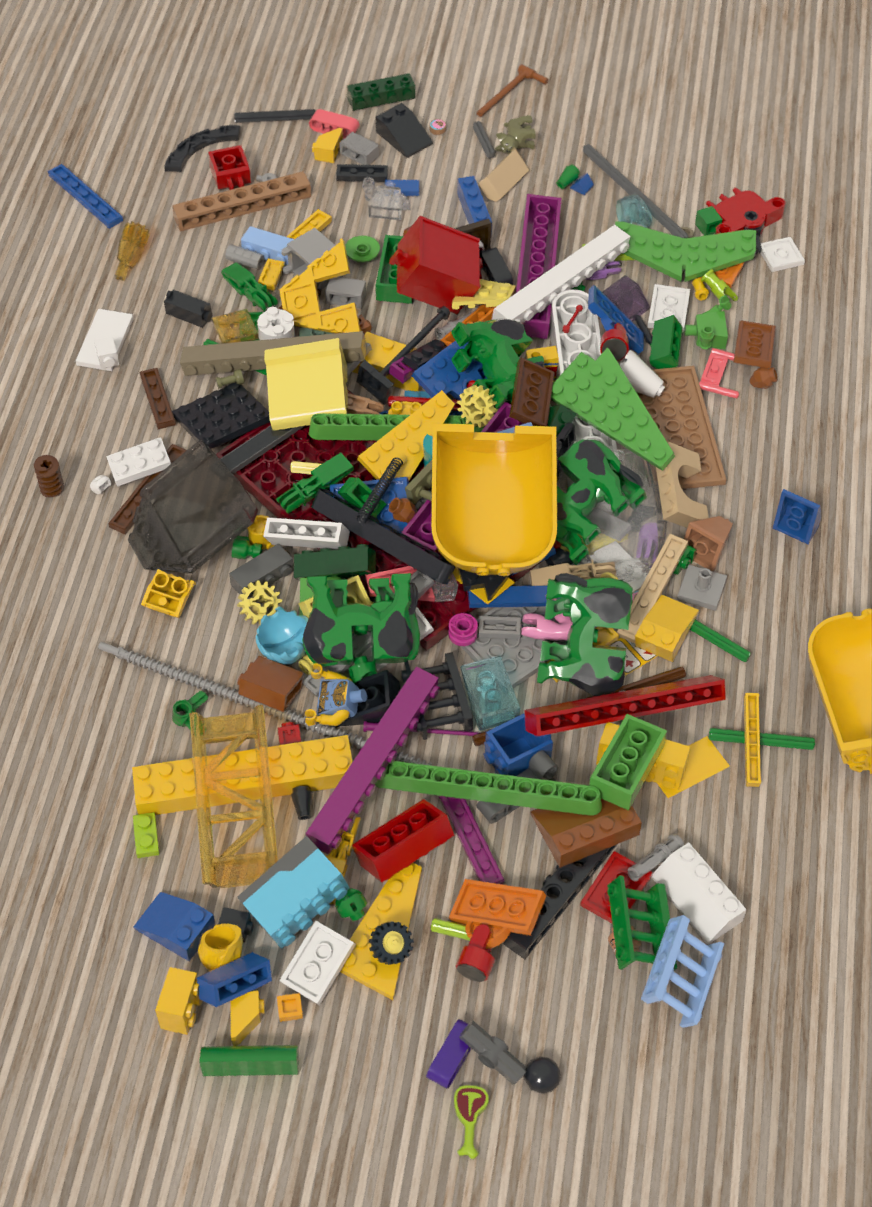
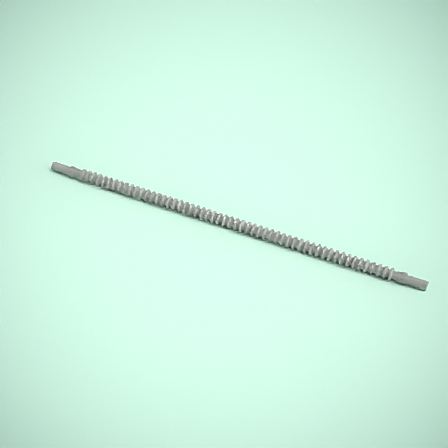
M102 641L98 645V649L116 655L119 659H126L128 663L132 661L133 665L137 664L139 667L143 665L144 669L148 667L149 671L153 670L155 673L159 671L160 675L164 673L165 677L170 676L171 679L175 677V680L178 681L180 679L181 683L186 682L187 685L191 683V686H196L197 689L202 688L203 691L207 689L208 693L213 692V695L218 694L219 697L224 696V699L229 698L230 701L234 700L235 703L240 702V705L245 704L247 708L251 706V709L256 708L258 712L262 710L263 714L267 712L269 716L273 714V717L276 718L278 716L279 720L284 718L285 722L289 720L294 722L295 725H301V728L306 727L307 730L312 729V732L317 731L319 735L323 733L324 737L329 735V738L348 735L349 743L352 747L357 746V749L362 748L368 740H364L363 737L358 738V735L352 736L351 732L347 734L346 730L341 732L340 728L336 730L335 726L330 728V725H321L319 722H316L313 726H308L305 723V718L308 717H302V714L297 715L296 712L291 713L290 709L282 712L238 694L239 691L236 692V689L231 690L230 687L226 688L225 685L220 686V683L215 684L214 681L209 682V679L204 680L203 677L199 678L198 675L193 676V673L182 672V669L177 670V667L166 666V663L156 662L154 658L150 660V657L145 658V655L134 654V651L128 652L123 647L119 646L118 648ZM402 751L397 754L394 760L432 766L431 762L428 764L425 760L421 762L420 758L416 760L414 756L409 757V754L403 755Z

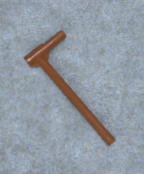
M521 64L518 68L519 75L478 110L477 115L482 117L524 78L535 79L545 85L548 83V78Z

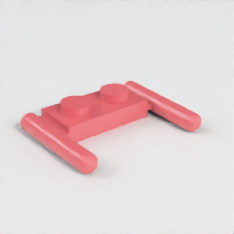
M712 348L699 383L700 388L736 399L739 397L738 391L719 386L728 360H734V353Z

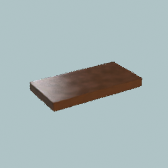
M522 357L518 360L509 417L525 424L531 422L533 426L547 427L554 379L553 371Z

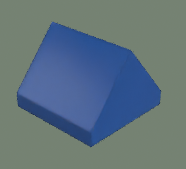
M588 173L579 177L570 189L585 196L594 186V183Z

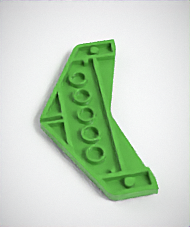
M615 221V225L630 236L629 248L623 254L680 282L682 270H685V282L704 276L711 269L716 272L751 260L756 252V230H741L681 238L627 222Z

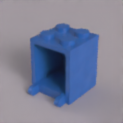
M521 714L486 732L484 758L489 765L492 764L495 774L519 775L529 768L530 759L541 750H544L552 758L553 741L551 740V734L535 736L527 732L525 728V714Z

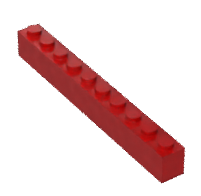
M708 675L524 710L525 728L527 732L535 736H542L620 721L625 718L626 714L640 717L726 700L725 679Z

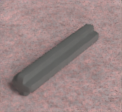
M481 121L474 122L473 129L487 158H494L496 152Z

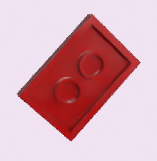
M613 851L585 894L580 906L612 924L610 901L607 893L608 884L621 875L624 876L625 888L643 891L650 881L653 872L649 871L637 881L632 880L628 876L627 870L636 863ZM627 898L628 909L633 908L637 899Z

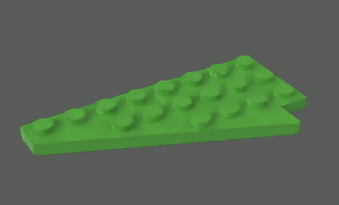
M606 348L597 360L581 352L553 383L551 394L553 402L558 405L562 404L576 413L578 418L661 471L674 459V452L609 348Z

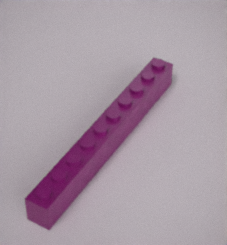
M416 666L306 831V836L320 851L329 855L333 849L336 850L342 840V834L344 831L348 832L353 824V817L355 814L359 815L365 804L364 800L367 796H372L376 788V782L378 779L382 780L385 776L387 765L389 763L392 764L398 754L396 751L407 742L408 733L416 728L419 716L426 713L430 699L437 696L440 689L438 687L439 677Z

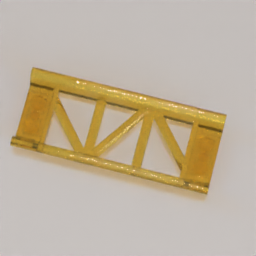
M255 706L252 713L203 718L197 712L190 713L202 884L210 885L212 888L251 885L278 861L264 706ZM246 739H255L257 768L212 773ZM232 741L207 765L206 744ZM248 777L258 778L260 803L215 781ZM209 788L254 811L211 815ZM257 819L219 857H214L212 825ZM263 827L265 852L234 855Z

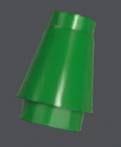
M572 164L566 166L556 182L557 186L560 189H564L577 180L580 174L579 169Z

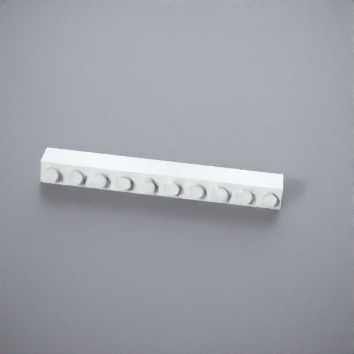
M613 225L494 308L492 320L511 319L521 324L529 321L536 313L542 312L546 306L551 304L559 293L570 290L575 286L577 287L584 279L590 278L594 272L601 270L608 262L614 261L621 253H625L629 248L630 236L616 225Z

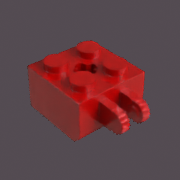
M241 145L208 152L210 169L218 189L228 188L232 190L234 186H239L240 188L244 187V184L251 183L249 164Z

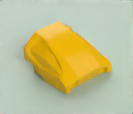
M158 569L147 587L141 605L179 618L196 582L176 577L173 574H167Z

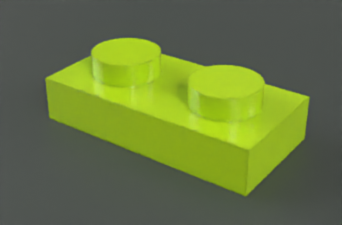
M155 812L133 815L137 858L160 855Z

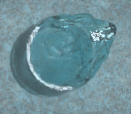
M636 194L627 195L617 201L616 214L618 221L630 224L636 222L645 228L651 226V213L640 196Z

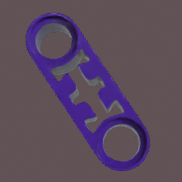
M460 1019L456 1021L426 1075V1078L446 1089L451 1086L472 1049L459 1038L463 1029L468 1025V1023Z

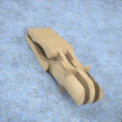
M591 560L592 563L580 565L564 563L533 569L529 573L531 586H547L548 579L555 580V576L561 573H568L583 579L600 578L606 572L612 573L617 577L615 562L593 564V560Z

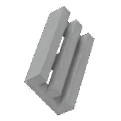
M480 616L479 638L520 639L521 618Z

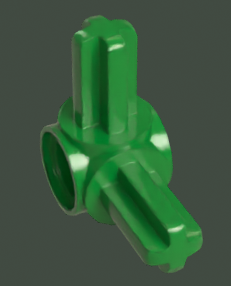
M199 691L189 700H179L173 705L172 721L174 724L189 728L198 738L207 732V728L196 718V709L208 700L206 693ZM183 711V712H186L187 714H185V715H179L177 712Z

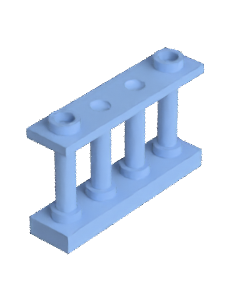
M684 915L669 919L641 1000L647 1004L664 1001L683 1014L679 1025L682 1028L697 1025L702 1017L701 1012L724 947L723 942L706 945L690 934L687 929L690 919ZM683 940L704 954L700 965L681 952L680 947ZM676 960L697 974L693 985L674 972L673 967ZM669 980L690 994L687 1005L667 993L666 988Z

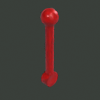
M582 305L576 306V311L568 324L563 326L562 331L564 333H569L571 324L578 313L583 310Z

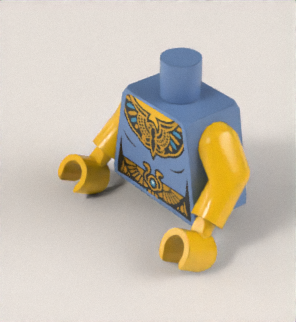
M314 663L312 665L313 669L319 670V672L311 671L312 678L320 679L324 677V679L320 682L317 712L313 709H307L305 716L312 718H305V723L308 726H313L316 722H319L321 725L338 726L346 719L357 714L358 703L367 700V693L364 689L359 690L350 678L327 670V672L323 671L320 664Z

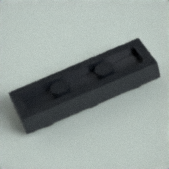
M337 164L336 181L385 182V180H388V165Z
M434 339L404 355L402 362L416 371L448 346L442 341Z

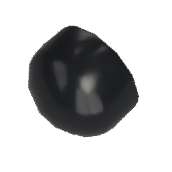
M540 1056L532 1059L526 1065L527 1068L523 1079L530 1090L545 1094L552 1092L559 1085L561 1072L552 1059Z

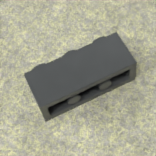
M278 543L230 572L231 586L239 595L243 594L241 590L244 587L248 588L247 585L249 583H253L255 586L256 581H260L261 585L268 582L267 587H269L275 581L288 576L294 570L293 558ZM254 591L249 594L248 598L253 597Z

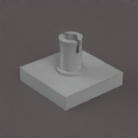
M688 565L677 600L716 611L727 575L710 571L707 568Z

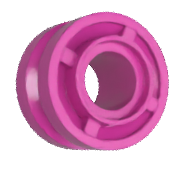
M467 613L454 615L449 621V639L451 642L458 646H468L475 642L478 630L477 620Z

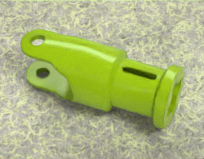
M713 269L709 270L700 279L702 282L705 281L711 288V292L718 299L726 294L733 301L738 300V296L723 280H720L714 274Z

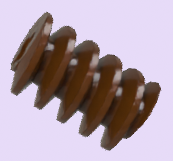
M51 455L38 457L34 462V468L40 492L45 497H55L64 489L59 462Z

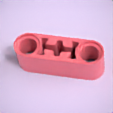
M322 109L316 110L309 121V126L312 130L323 134L343 128V139L351 132L356 133L360 127L359 122L353 117Z

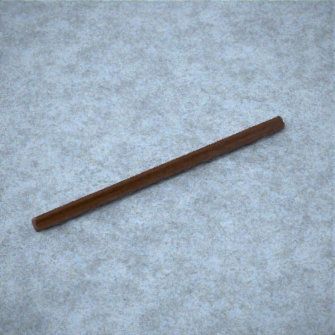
M678 667L621 686L618 690L609 694L670 683L685 678L686 672L684 667ZM487 731L472 736L475 746L484 744Z

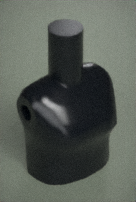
M556 548V554L545 560L548 567L564 563L573 564L570 559V552L561 548Z

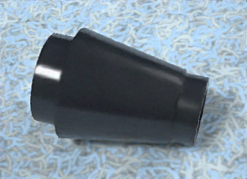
M298 786L293 788L291 798L298 819L307 820L311 818L312 791H310V787Z

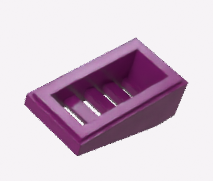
M402 357L390 365L389 374L404 384L412 377L415 370L411 367L408 368L402 362Z

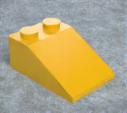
M661 595L643 619L635 635V646L673 662L699 610Z

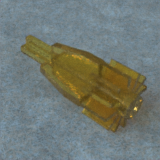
M133 221L131 223L127 222L122 231L117 260L120 262L115 273V279L125 280L128 269H132L148 242L150 236L149 229H145V225L142 226L139 222L135 224Z

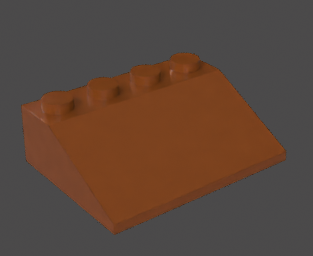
M601 799L602 810L596 815H583L545 809H535L530 811V814L560 868L639 836L642 822L633 806L627 810Z

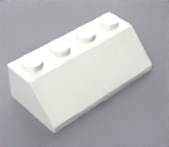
M689 842L671 853L653 873L651 878L656 884H665L667 897L682 915L690 919L689 923L707 945L743 922L747 909Z

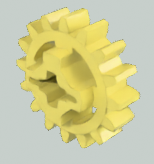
M473 385L464 389V393L459 395L461 400L457 401L461 405L458 411L463 412L461 418L466 417V424L472 422L474 427L478 426L481 428L486 426L494 416L493 413L498 411V409L494 408L497 402L492 400L494 394L489 395V389L483 390L482 385L478 387Z
M256 581L255 586L253 583H249L247 585L248 588L244 587L241 590L243 594H240L238 599L242 601L237 604V607L243 608L239 613L240 615L244 613L247 615L244 619L245 621L252 619L253 625L257 621L261 625V619L267 612L266 608L272 607L270 613L267 614V616H272L277 612L275 609L282 602V599H277L280 592L274 593V585L269 588L267 587L268 582L261 585L260 581ZM254 591L253 598L248 599L249 594Z

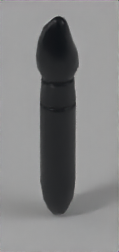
M636 314L635 321L643 332L645 341L651 345L653 336L650 334L642 317Z

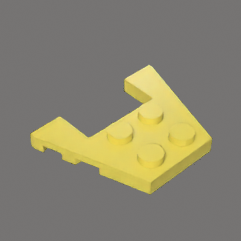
M480 279L481 287L475 297L455 296L452 301V309H459V305H468V308H475L477 304H486V307H497L516 293V286L509 283H498Z

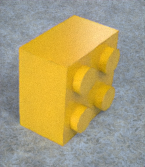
M169 967L155 1009L160 1029L188 1035L190 1027H194L197 1016L195 1010L197 1005L200 1006L202 1000L199 999L197 973Z

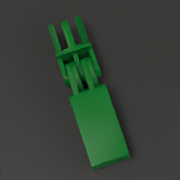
M237 262L221 270L223 278L241 296L245 295L253 303V307L258 306L265 312L272 305L275 307L278 304V300L267 291L266 285L259 284L255 280L254 274Z
M340 453L311 471V478L302 479L296 484L293 483V487L277 497L276 501L289 514L302 504L306 506V503L316 496L319 488L329 490L330 485L337 484L353 472L354 467Z

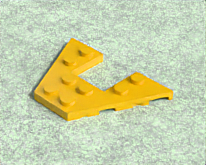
M341 238L336 246L329 251L326 250L322 257L317 258L308 265V269L299 276L297 274L290 283L285 284L279 289L282 308L293 315L294 326L334 334L361 331L357 307L354 302L325 311L320 309L316 283L350 273L345 241Z

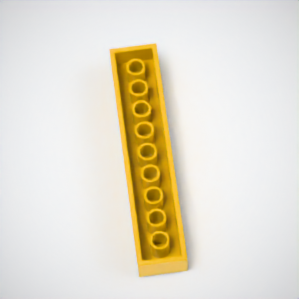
M348 735L132 767L135 804L138 815L155 812V815L291 795L293 793L292 789L298 786H308L310 791L336 788L352 764Z

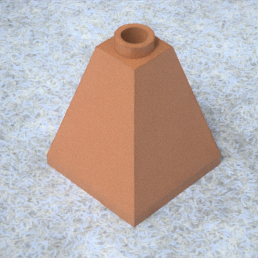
M721 516L690 522L684 540H687L688 545L696 549L694 562L714 572L733 523Z

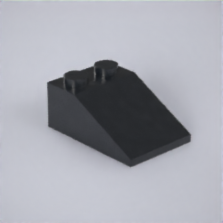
M403 103L376 116V133L406 158L433 145L432 139L414 113Z
M384 670L354 683L359 690L364 689L366 691L367 700L358 703L355 716L346 719L336 727L364 725V721L379 723L400 692L399 680L388 670Z

